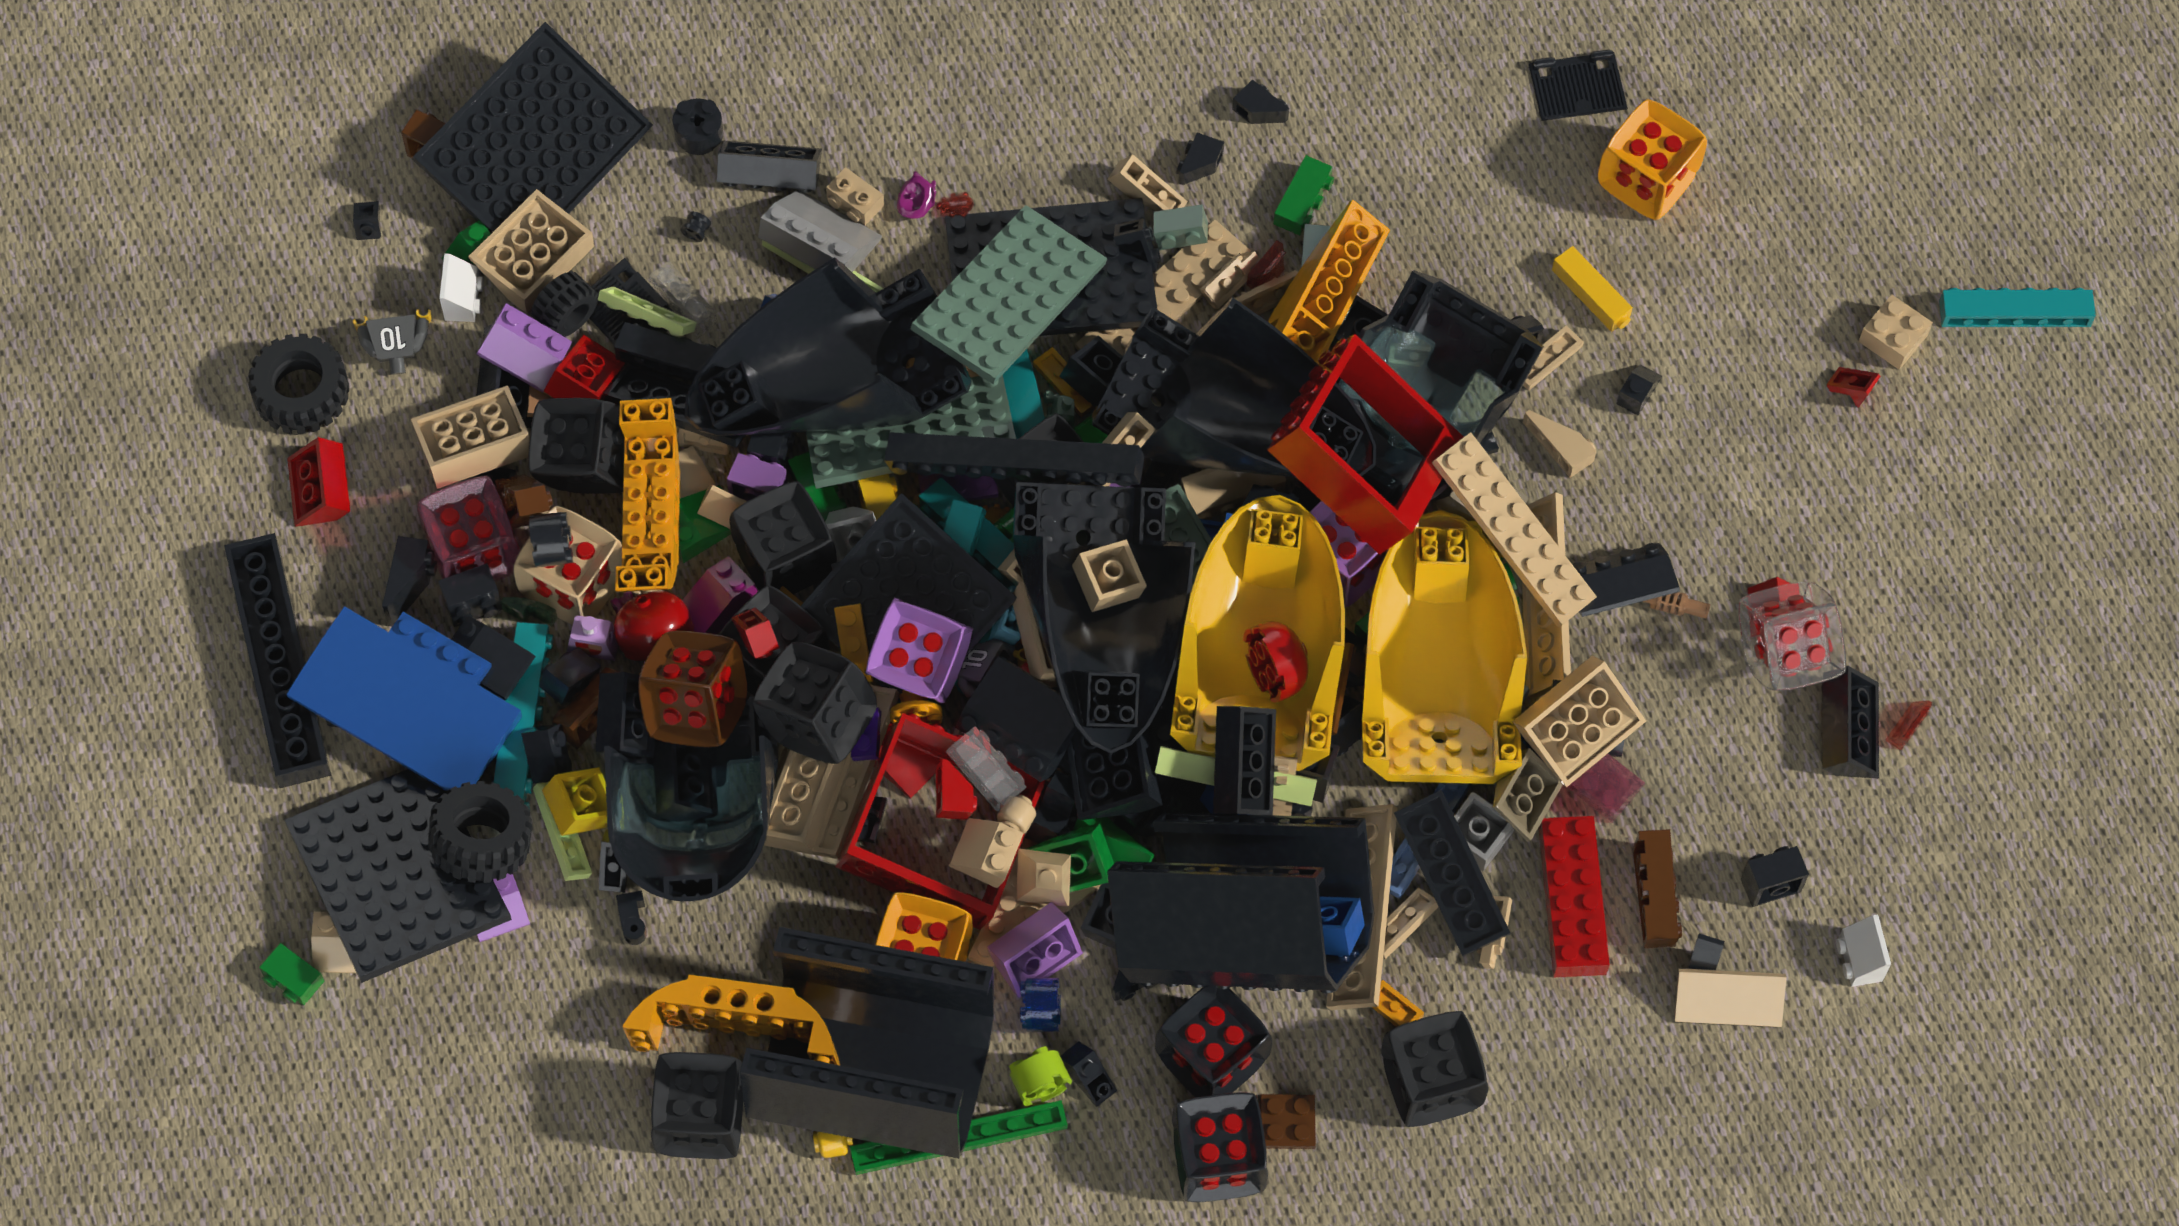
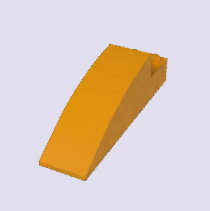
M1351 200L1305 261L1267 322L1297 344L1319 364L1318 358L1329 349L1390 229L1357 202Z

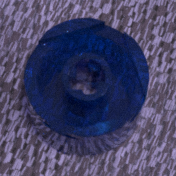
M1027 978L1026 981L1020 982V995L1022 1002L1025 1003V1007H1020L1022 1029H1026L1027 1032H1060L1061 995L1058 994V988H1060L1059 978Z

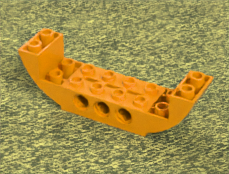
M671 398L620 401L619 425L625 437L622 566H616L615 591L671 589L674 585L677 565H679L680 469Z
M688 975V979L671 983L645 998L631 1012L622 1027L631 1047L639 1052L658 1051L664 1021L673 1026L689 1024L702 1030L711 1027L718 1028L726 1033L741 1031L755 1037L764 1034L771 1035V1037L778 1040L794 1038L802 1043L809 1044L807 1053L810 1060L840 1066L837 1052L825 1022L811 1005L796 995L794 988Z

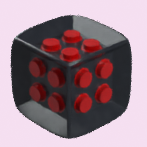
M1205 986L1168 1017L1155 1036L1156 1053L1168 1070L1195 1098L1233 1093L1263 1065L1269 1057L1272 1048V1037L1254 1012L1230 988L1219 989L1216 986Z
M1237 1092L1187 1099L1174 1105L1172 1112L1174 1149L1180 1187L1185 1201L1209 1202L1241 1198L1260 1193L1266 1189L1268 1181V1170L1266 1168L1267 1152L1260 1108L1255 1094Z

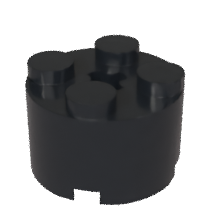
M700 98L678 103L672 119L674 137L678 146L692 155H704L713 151L722 142L724 134L721 112L716 103L712 100Z
M567 512L530 516L529 530L534 550L532 554L535 567L573 563V552L569 541H572L570 525L568 526Z

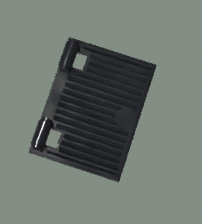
M1610 49L1593 51L1590 55L1556 60L1553 57L1540 58L1528 64L1541 121L1628 109L1615 54ZM1607 59L1609 67L1597 69L1596 61ZM1550 67L1551 75L1540 77L1539 69Z
M625 258L591 286L598 293V296L600 290L616 287L674 312L668 303L638 271L636 272ZM622 272L629 278L625 283L618 276ZM599 300L589 318L614 346L625 322L630 324L638 323L654 331H668L664 328L650 326L648 321L644 319L629 317L627 312L623 310L608 308L606 303Z

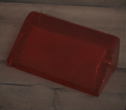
M1929 700L1912 702L1885 740L1899 750H1902L1928 715L1932 702Z

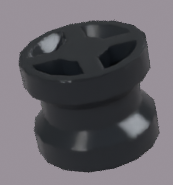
M692 211L687 216V223L683 224L680 230L685 237L702 242L705 237L704 232L710 228L711 221L705 215Z

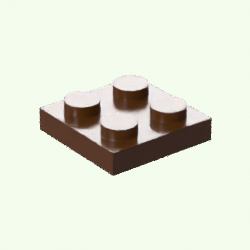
M1261 1094V1118L1266 1149H1315V1095Z

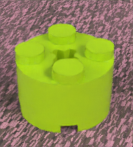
M1046 1046L1040 1047L1033 1051V1056L1010 1064V1078L1023 1105L1033 1106L1032 1101L1039 1098L1042 1103L1050 1100L1067 1089L1066 1083H1072V1079L1058 1051L1048 1050Z

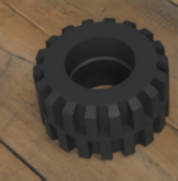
M565 272L553 279L542 289L534 301L531 316L564 337L569 336L582 327L590 318L598 304V293L576 272Z

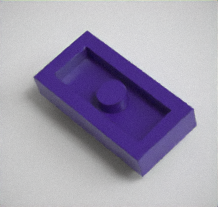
M879 707L876 708L869 725L851 750L853 761L879 759L882 711Z

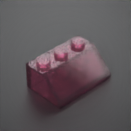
M1606 754L1567 788L1613 823L1642 789L1645 782L1611 755Z

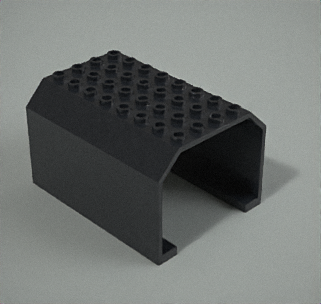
M1162 812L1153 824L1154 832H1163L1166 863L1116 861L1107 871L1118 968L1132 983H1140L1143 986L1157 983L1165 984L1168 987L1191 985L1193 988L1216 986L1219 989L1242 987L1244 990L1268 988L1270 991L1294 989L1296 992L1320 990L1322 993H1332L1338 990L1370 946L1375 912L1365 818ZM1320 897L1360 898L1365 926L1350 956L1325 955Z
M779 927L773 955L781 957L782 987L794 988L796 995L805 1000L818 1012L830 1033L840 1066L810 1060L807 1053L809 1044L802 1043L794 1038L778 1040L771 1037L768 1052L746 1048L740 1069L746 1117L959 1159L966 1146L990 1047L995 1014L993 967Z

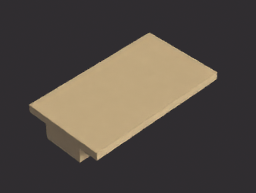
M870 685L877 698V707L882 711L880 726L881 748L891 721L890 709L897 705L900 693L897 689ZM780 744L778 749V768L770 809V822L764 846L838 859L876 760L853 761L850 752L839 764H831L796 753ZM757 818L750 823L747 834L753 830Z

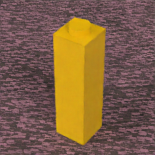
M1571 246L1554 259L1552 271L1611 332L1616 328H1624L1630 322L1633 307L1574 246Z

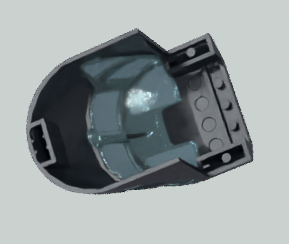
M1415 270L1411 272L1390 314L1362 328L1358 335L1367 346L1464 437L1471 432L1480 445L1494 428L1496 422L1512 405L1544 348L1526 328L1446 281ZM1339 377L1336 383L1351 398L1368 423L1376 444V466L1364 474L1362 478L1394 507L1400 500L1424 456ZM1444 478L1439 483L1431 500L1448 488L1449 485Z
M749 696V699H746L744 711L726 742L714 747L718 816L682 822L658 817L656 815L654 758L627 757L610 746H604L607 827L611 848L616 860L627 876L649 893L673 901L708 899L736 885L747 875L757 861L767 839L770 809L778 768V742L769 734L755 712L753 706L754 696Z

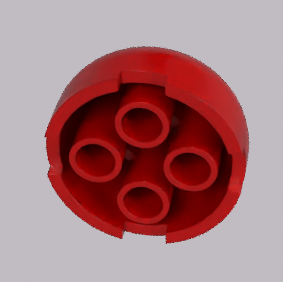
M658 590L644 592L631 598L620 608L614 621V635L620 650L625 654L626 658L636 661H645L657 640L664 633L694 630V623L686 604L678 596L670 592Z
M1274 621L1264 622L1245 630L1243 641L1245 643L1248 642L1249 654L1245 655L1246 660L1261 692L1267 691L1271 695L1270 701L1273 703L1280 702L1297 694L1307 681L1309 665L1307 649L1296 633L1285 624Z

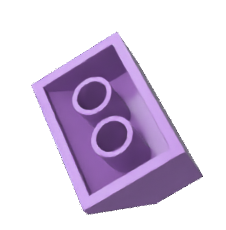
M506 303L495 318L477 355L543 393L555 369L564 359L572 341Z
M1052 902L987 946L994 965L1018 998L1083 954L1069 918Z

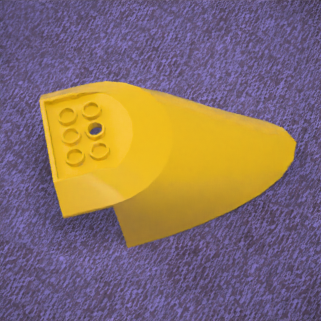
M1281 495L1257 498L1240 507L1222 525L1202 560L1191 590L1184 624L1170 735L1188 752L1215 758L1217 706H1245L1276 709L1275 756L1298 758L1296 771H1301L1330 754L1333 713L1345 640L1343 588L1337 560L1327 535L1316 518L1300 503ZM1269 621L1280 622L1291 628L1301 642L1304 643L1308 653L1309 672L1304 687L1294 696L1277 703L1271 702V695L1267 691L1262 693L1257 686L1245 656L1249 654L1248 642L1245 643L1243 641L1246 629Z
M1443 510L1423 514L1413 532L1388 549L1378 573L1368 621L1362 712L1363 762L1387 781L1494 784L1522 766L1521 736L1519 730L1512 722L1521 715L1527 664L1524 630L1519 606L1508 573L1495 548L1477 527L1462 516ZM1435 739H1442V740H1444L1445 742H1444V743H1437V742H1435L1434 740H1435Z

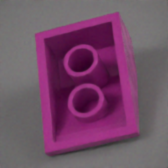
M729 556L707 569L682 600L694 623L693 632L719 633L739 609L758 591L755 583Z

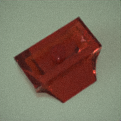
M1276 240L1248 273V287L1254 289L1273 280L1274 277L1278 278L1285 270L1284 255L1286 254L1283 243Z

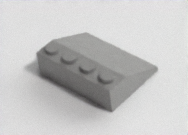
M796 191L775 202L765 212L760 220L758 238L814 269L836 258L853 272L879 243L882 235L858 222H854L849 217L806 193Z

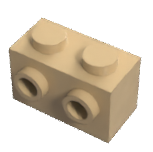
M846 167L826 187L829 204L836 209L840 207L856 223L859 221L866 225L884 206V194Z

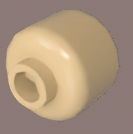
M1022 795L1018 797L1012 796L1005 800L997 815V820L1025 834L1036 816V811L1029 798Z

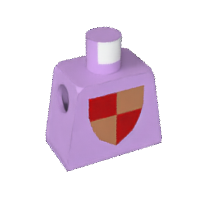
M575 616L567 652L570 653L579 647L592 658L615 661L618 643L614 635V625L609 620L597 619L592 616Z

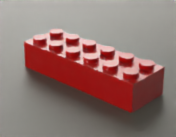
M1594 816L1544 818L1538 830L1553 978L1607 975L1610 963Z

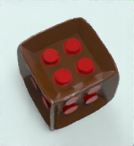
M669 631L657 640L642 666L638 684L642 716L650 737L667 743L696 747H716L726 742L744 711L747 698V679L740 646L736 640L722 635L693 631Z

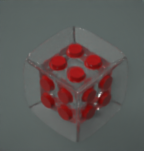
M1797 582L1758 591L1739 600V623L1745 658L1752 675L1766 688L1773 691L1792 690L1825 682L1845 673L1846 651L1840 614L1833 597L1822 587L1813 582Z

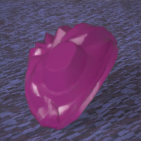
M914 171L913 176L904 183L898 195V213L910 219H918L925 216L935 203V180L929 183L918 172Z

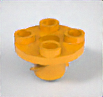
M903 690V693L899 695L901 703L890 709V720L893 723L902 713L917 715L921 721L927 724L940 725L942 723V708L940 705L928 701L927 697Z

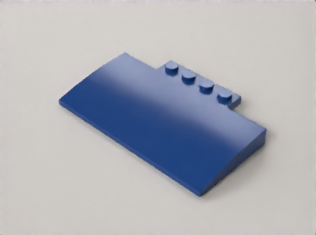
M344 606L287 693L288 698L445 791L455 786L459 788L462 783L470 782V784H476L522 718L520 709L479 686L492 667L490 662L405 612H402L390 631L387 632Z

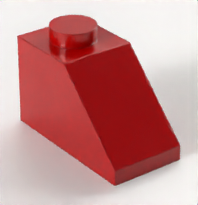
M756 607L732 617L733 623L746 648L755 659L758 657L766 658L772 655L774 650L779 649L769 619Z
M942 759L936 766V818L967 820L977 809V796H973V786L947 759Z

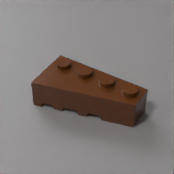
M525 474L494 480L505 530L528 526L530 516L547 514L550 511V506H553L551 493L546 491L545 485Z
M1670 829L1638 831L1632 850L1644 948L1676 947L1678 939L1682 938L1681 922H1677L1679 900L1678 897H1675L1676 875L1673 872Z

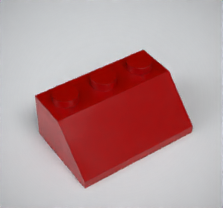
M317 437L287 458L294 526L337 521L350 512L343 443Z

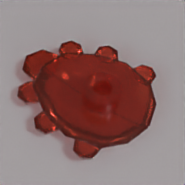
M964 192L962 195L952 193L950 198L943 197L942 202H938L936 208L941 210V215L948 213L950 217L955 215L965 217L972 210L974 202L967 192Z

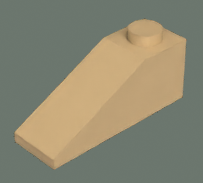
M1133 154L1120 160L1107 179L1132 199L1142 198L1143 204L1155 211L1182 208L1188 202Z
M1531 410L1525 412L1523 424L1570 478L1594 462L1596 448L1581 433Z

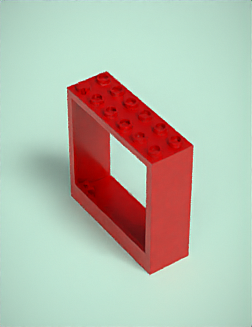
M1353 334L1347 340L1345 338L1339 340L1331 352L1326 350L1318 358L1319 365L1309 373L1310 380L1300 388L1299 392L1301 395L1290 405L1292 410L1280 421L1282 426L1271 436L1273 441L1268 451L1380 555L1413 532L1443 478L1431 462L1464 436L1356 334ZM1339 377L1424 456L1400 500L1394 507L1309 428Z
M902 713L888 732L835 867L893 893L915 894L962 908L971 914L973 928L981 930L994 917L1025 834H1023L1006 879L998 888L988 884L982 899L968 893H962L855 846L896 742L898 740L938 759H947L956 767L1025 796L1032 801L1034 808L1046 780L1039 782L985 746H977L970 743L962 735H952L945 732V729L937 724H927L921 721L917 715Z

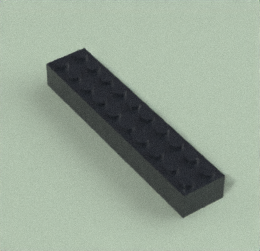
M275 533L224 545L278 785L280 788L332 776L318 715L287 697L288 691L303 669L306 661Z

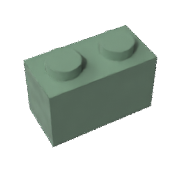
M1203 205L1154 212L1153 234L1158 249L1165 250L1208 243V220Z

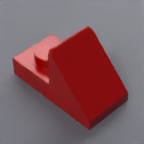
M1838 367L1826 386L1831 392L1850 395L1856 407L1859 408L1881 376L1879 373Z

